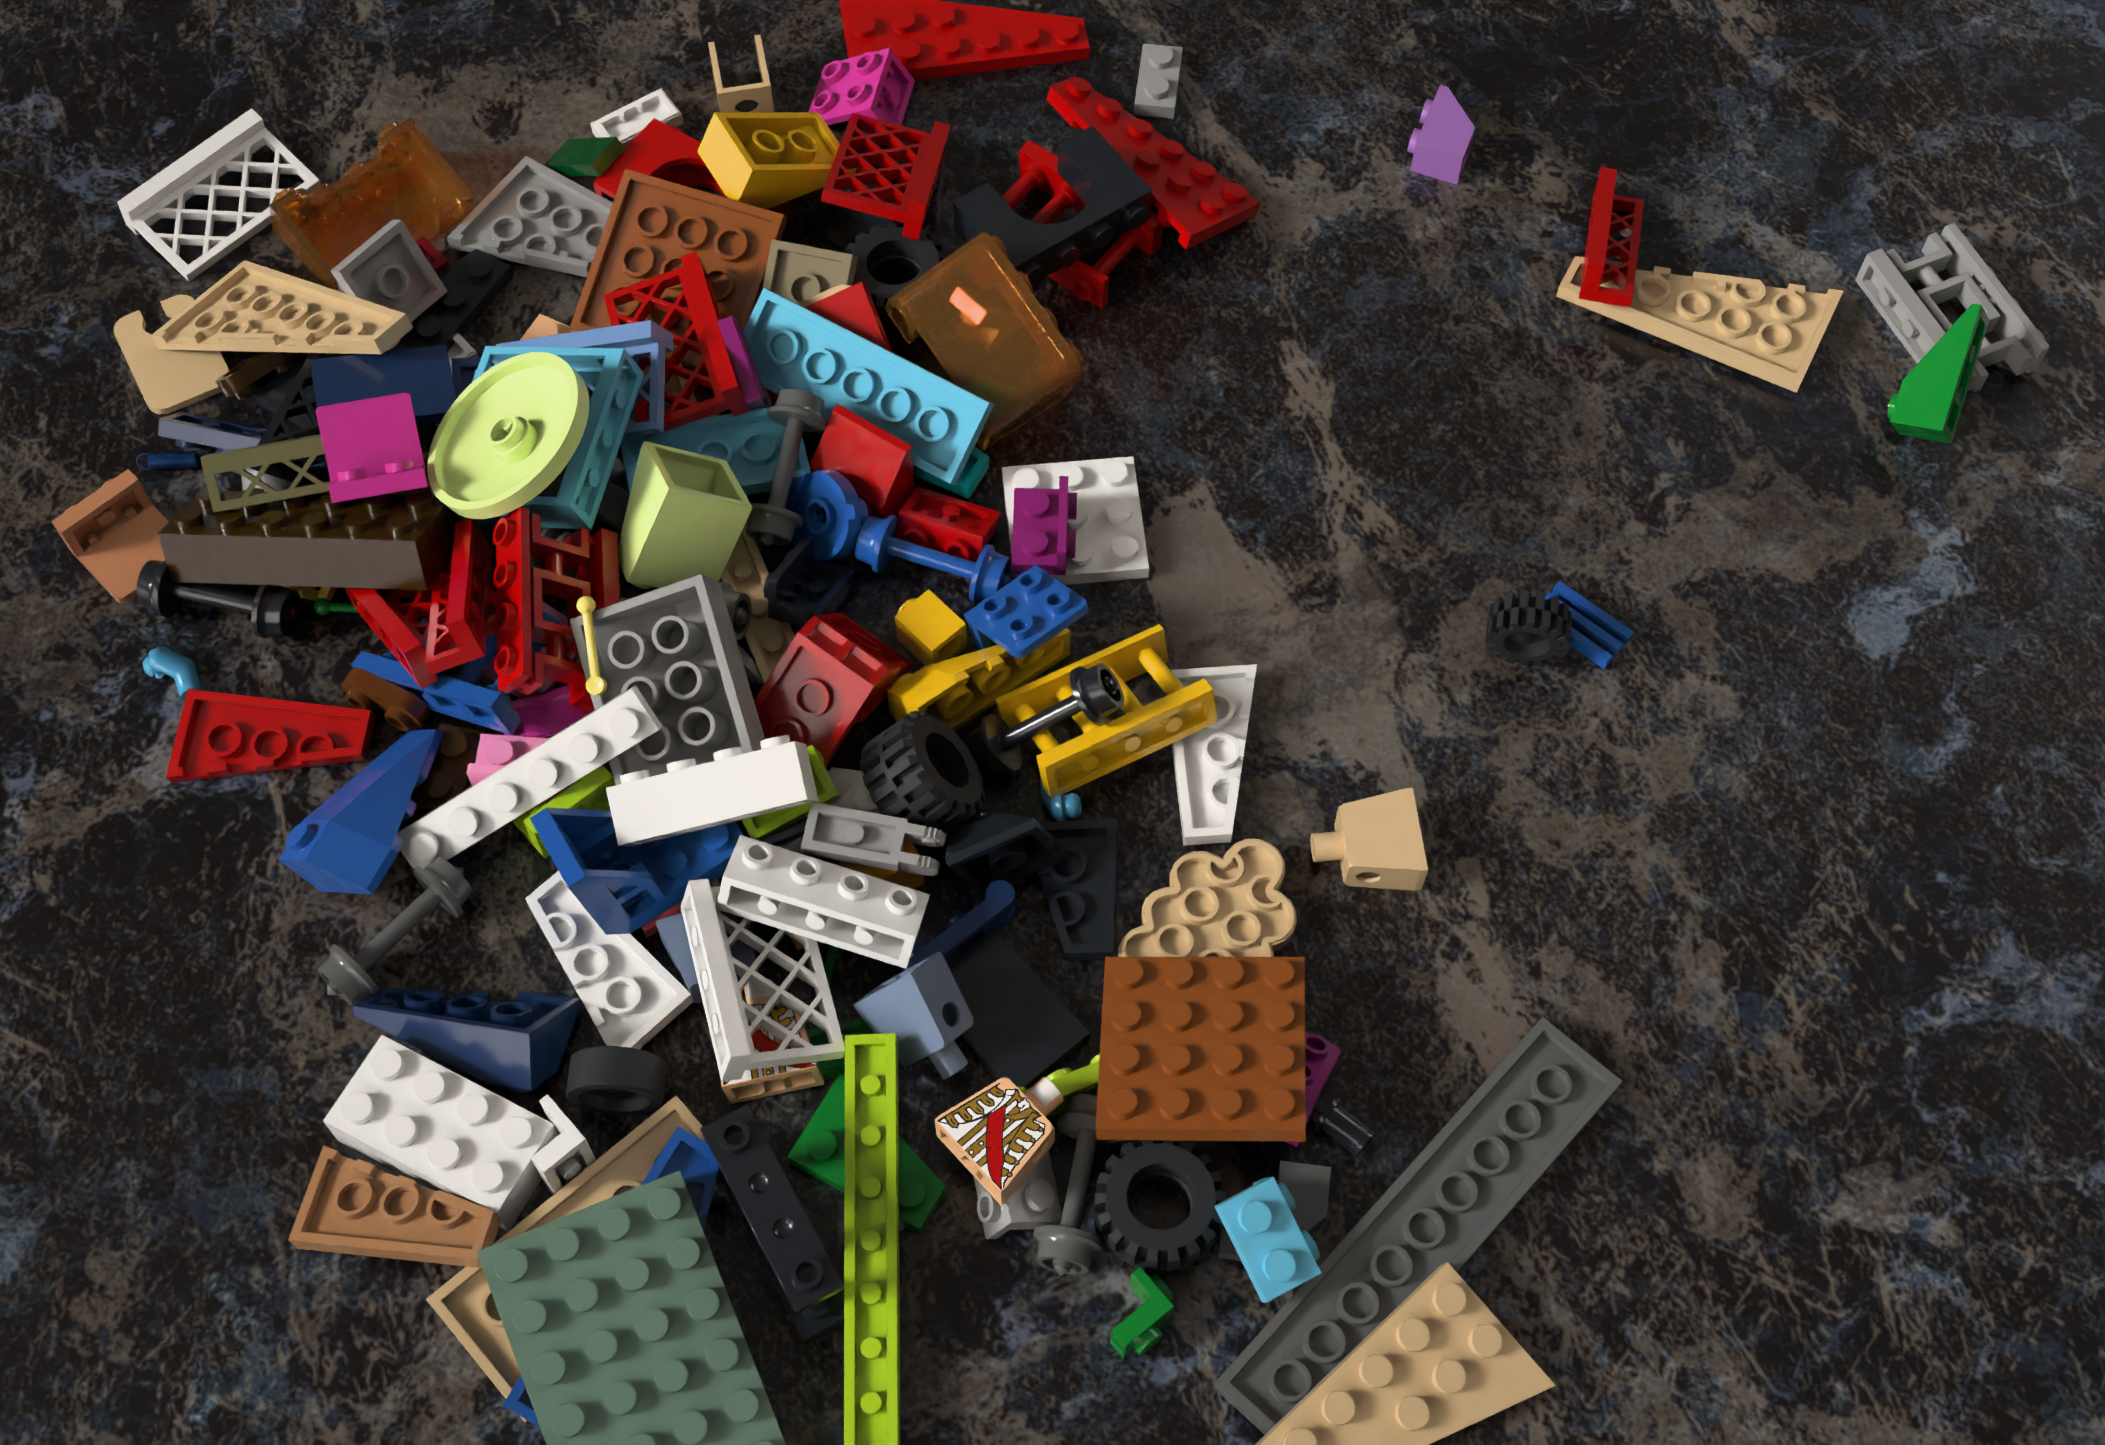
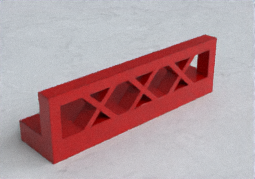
M1600 167L1591 206L1579 299L1630 308L1634 292L1644 199L1615 195L1617 169ZM1612 210L1629 212L1632 214L1620 218ZM1619 232L1626 239L1617 242L1610 234ZM1615 256L1623 263L1614 266L1606 259ZM1613 281L1622 290L1601 287L1600 285Z
M467 518L455 523L452 560L433 583L424 663L431 675L485 656L489 609L488 593L491 582L493 553L474 519ZM447 593H448V600H447V599H444V597H445V595H446ZM455 641L458 647L447 650L452 646L451 643Z

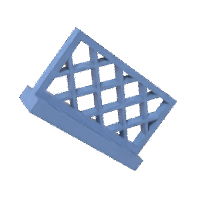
M652 320L496 344V346L624 348L636 364L640 359L650 357V371L642 379L632 408L633 410L644 397L649 402V421L634 423L629 418L623 438L664 432L665 353L673 352L674 335ZM586 384V385H587L592 391H594V388H595V385H596V384Z

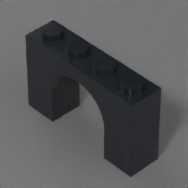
M1093 126L1058 144L1057 172L1086 204L1085 208L1075 217L1054 224H1041L1029 221L1018 215L989 182L953 201L954 230L1011 295L1025 288L1036 286L1044 277L1060 268L1071 266L1078 258L1096 248L1105 247L1112 239L1124 232L1139 228L1151 217L1152 189Z

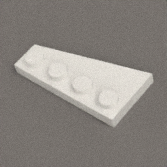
M1257 664L1171 670L1184 687L1203 678L1206 679L1214 689L1218 719L1217 723L1172 743L1183 846L1231 842Z
M559 870L525 898L606 1046L641 1049L694 1002L690 992L630 933L606 935L567 887Z

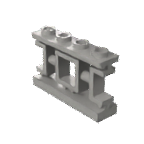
M1955 223L1945 226L1941 235H1938L1937 232L1930 234L1921 250L1925 256L1911 262L1904 263L1894 248L1887 250L1886 253L1882 248L1867 253L1855 281L1917 364L1952 326L1936 304L1957 297L1966 310L1971 304L1982 305L1990 319L1985 334L1994 330L2001 339V341L1990 344L1984 336L1968 391L1976 392L1980 390L1989 375L1984 367L2002 360L2006 361L2016 376L2024 373V371L2030 373L2037 370L2049 349V344L2046 342L2044 335L2032 324L2022 311L2018 301L2011 297L1997 279L1993 269L1987 266L1973 248L1969 238L1963 235ZM1946 268L1953 278L1942 281L1937 272ZM1919 279L1925 288L1915 293L1908 283Z

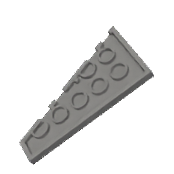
M525 156L449 234L447 240L451 249L472 252L477 249L494 258L587 277L613 202Z

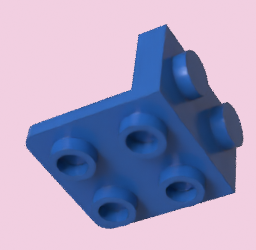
M1034 565L993 595L985 598L980 604L965 613L964 616L977 651L999 645L1015 658H1023L1084 616L1089 608L1086 599L1037 565Z

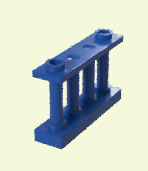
M542 611L543 620L560 624L552 615ZM430 616L420 617L417 623H429ZM497 633L486 638L485 656L466 662L458 675L452 674L448 677L441 675L440 672L436 673L439 680L424 689L418 686L391 652L378 656L361 650L351 664L353 668L363 669L413 693L423 700L430 710L510 735L514 733L522 721L510 705L511 698L509 695L511 692L498 691V678L493 685H487L485 688L474 685L497 652ZM532 641V653H539L542 647H546V644Z

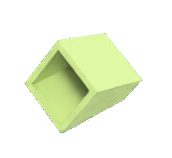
M647 441L643 442L618 545L619 565L627 582L641 589L662 588L700 574L719 582L753 508L726 460Z

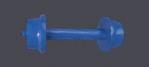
M889 515L886 519L868 516L858 536L855 551L856 559L871 565L873 572L878 574L884 572L891 557L894 556L971 580L969 600L973 603L984 600L1011 582V558L995 552L993 545L986 544L977 562H973L897 539L895 537L898 517L895 515Z

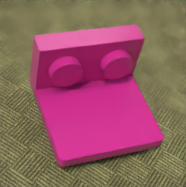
M891 48L866 52L862 55L840 61H832L823 67L809 112H819L827 126L848 121L852 112L902 125L915 80Z
M404 392L325 405L316 409L330 476L328 488L332 503L428 486L427 473L409 393Z

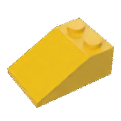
M714 112L697 152L727 198L763 209H770L823 188L840 143L819 112ZM856 168L848 169L852 174L857 170Z

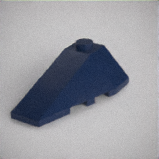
M380 989V992L376 995L371 994L353 1005V1015L485 1083L506 1086L509 1091L514 1093H526L537 1089L541 1083L558 1071L580 1010V998L542 992L519 991L518 1000H490V991L474 990L471 995L444 999V992L441 990Z

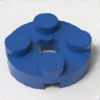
M818 470L799 476L788 493L786 509L797 513L804 519L803 526L795 530L792 539L793 544L796 546L804 536L813 537L815 560L845 558L854 548L861 530V524L864 523L868 516L866 503L863 499L857 497V493L848 479L835 470ZM821 507L824 508L826 512V522L824 524V515L822 513Z

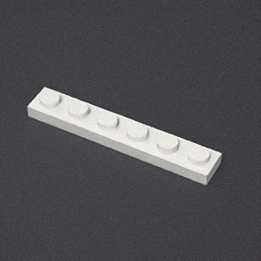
M635 685L397 832V836L403 840L400 851L413 869L417 866L425 868L438 857H442L447 861L657 732L662 727V724Z

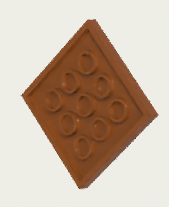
M625 169L569 328L574 331H584L611 326L603 295L683 267L680 257L697 251L710 277L722 319L733 316L740 323L744 331L762 292L772 239L781 241L787 218L784 214ZM678 284L665 289L659 299L674 303L683 290L682 285ZM634 300L617 306L619 314L633 318L642 303ZM653 307L645 321L652 320L660 325L668 312ZM678 317L669 332L684 337L693 322ZM673 344V352H674L675 349L677 348V345H674V344ZM688 350L681 361V365L695 369L703 356ZM666 352L665 360L668 361L673 352Z
M1105 957L1096 1111L1097 1140L1306 1142L1305 957Z

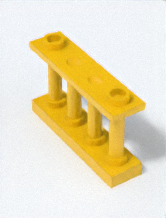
M1160 624L995 698L999 717L1011 728L1073 695L1070 684V672L1079 666L1088 669L1102 663L1113 672L1119 681L1124 695V706L1121 709L1125 715L1102 726H1098L1081 711L1072 716V718L1084 734L1063 744L1057 742L1049 729L1032 737V740L1042 752L1036 757L1043 789L1051 800L1059 794L1063 795L1218 722L1214 689L1206 679L1203 678L1184 687L1165 664L1169 660L1165 633ZM1149 672L1167 696L1143 706L1125 682Z

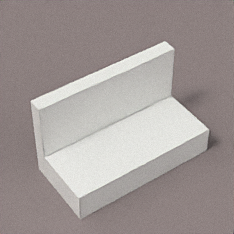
M547 1094L539 1102L549 1121L555 1125L559 1135L533 1155L531 1160L548 1190L554 1195L595 1162L596 1159L586 1138Z

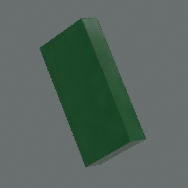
M617 137L568 139L544 166L564 177L601 176L622 154L625 148Z

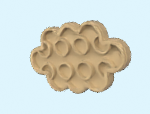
M1245 839L1235 843L1223 858L1207 851H1193L1181 856L1174 863L1170 872L1169 887L1153 891L1145 899L1141 911L1142 926L1130 930L1122 938L1118 948V957H1274L1273 951L1283 948L1292 939L1297 924L1296 910L1291 900L1279 891L1285 876V860L1280 851L1270 842L1261 839Z

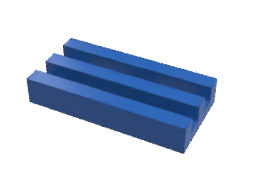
M1559 580L1554 586L1553 591L1547 593L1545 599L1548 600L1554 596L1559 598V604L1566 603L1569 606L1568 611L1572 612L1570 646L1605 670L1631 640L1634 632ZM1585 636H1591L1593 639H1595L1596 641L1604 645L1606 648H1608V651H1605Z

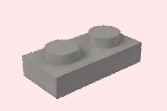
M1143 44L1134 103V115L1174 119L1183 47Z

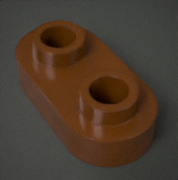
M352 668L341 684L346 692L344 698L351 706L357 709L376 711L384 715L388 723L402 731H408L409 728L421 729L432 713L428 705L413 693L360 668Z

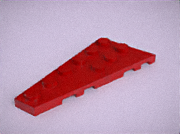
M838 0L848 58L856 57L866 52L891 48L914 80L1090 59V46L1083 18L939 0Z
M1074 76L1050 85L1046 100L1071 127L1083 130L1093 126L1152 189L1151 204L1159 211L1156 218L1164 227H1171L1172 225L1180 233L1178 242L1185 250L1256 216L1261 202L1248 194V190L1245 187L1232 183L1217 173L1211 164L1200 161L1186 152L1180 143L1168 140L1155 131L1149 122L1137 119L1124 110L1118 101L1106 98L1093 89L1092 85L1085 79Z

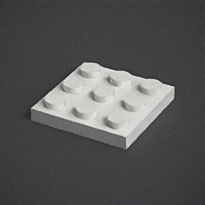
M1133 456L1002 467L1011 556L1014 488L1059 489V476H1069L1068 492H1077L1076 520L1067 519V530L1076 531L1075 558H1066V576H1051L1064 585L1149 578V563ZM1013 574V579H1016L1020 574Z

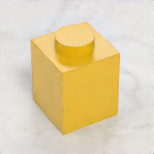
M929 589L917 599L911 598L899 608L897 615H895L897 640L924 666L954 658L967 647L966 623Z

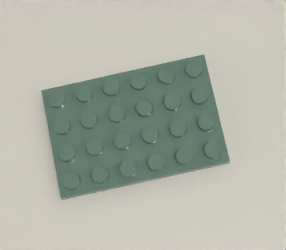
M680 1170L476 1251L546 1445H786Z

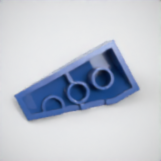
M437 729L409 730L304 818L300 824L295 826L287 836L286 848L278 860L320 892L374 895L399 853L403 840L397 836L398 829L403 818L406 820L413 816L417 804L410 799L414 788L427 779L443 734Z

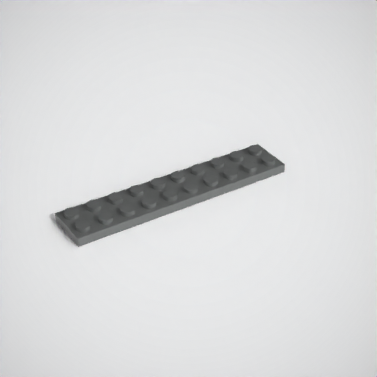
M1542 1017L1319 1266L1321 1274L1304 1282L1217 1379L1213 1388L1265 1435L1440 1265L1448 1262L1459 1273L1617 1091L1623 1081Z

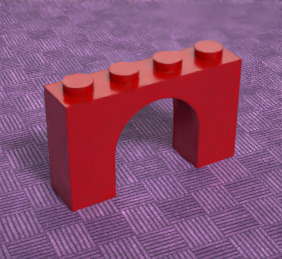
M655 118L623 150L622 154L593 182L596 194L611 202H614L625 169L684 186L710 188L727 198L697 152L701 142L684 134L678 127L669 126ZM790 201L766 209L784 214L787 220L792 216Z

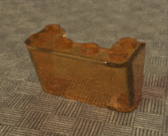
M411 117L400 124L393 122L387 125L378 135L380 141L376 147L377 157L367 163L361 161L354 164L346 171L345 177L332 185L330 183L322 184L311 195L303 188L296 190L293 187L286 188L279 192L269 205L272 228L275 234L328 288L334 290L339 288L338 282L331 273V270L392 219L402 220L415 241L424 236L430 242L462 221L472 210L474 195Z
M986 232L978 234L889 298L884 308L908 344L915 341L918 334H920L955 385L994 404L977 440L983 450L1064 400L1080 379L1082 374L1081 366L1083 365V358L1079 350L1072 343H1067L1063 338L1052 312L1048 308L1042 307L1032 294L1033 289L1028 278L1021 271H1016L1008 260L1007 251L1002 241L997 236H990Z

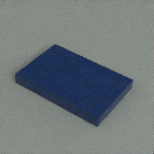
M446 345L385 351L383 354H357L310 360L317 408L325 405L407 392L411 396L416 425L425 426L440 424L456 400Z

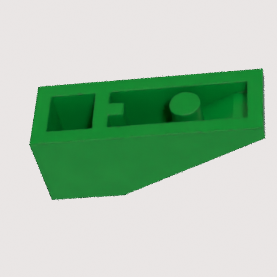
M1971 304L1902 380L1899 393L1892 395L1887 415L1890 423L1899 435L1952 443L1990 320L1982 305Z

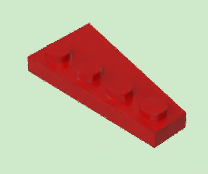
M188 689L166 778L172 783L364 761L367 758L376 716L371 710Z

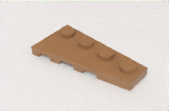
M323 1145L288 1241L297 1249L482 1268L476 1251L494 1244L501 1218L491 1209L441 1190L433 1191L420 1186L413 1179L402 1175L394 1176L379 1170L371 1163L360 1159L355 1161L342 1156L337 1150Z

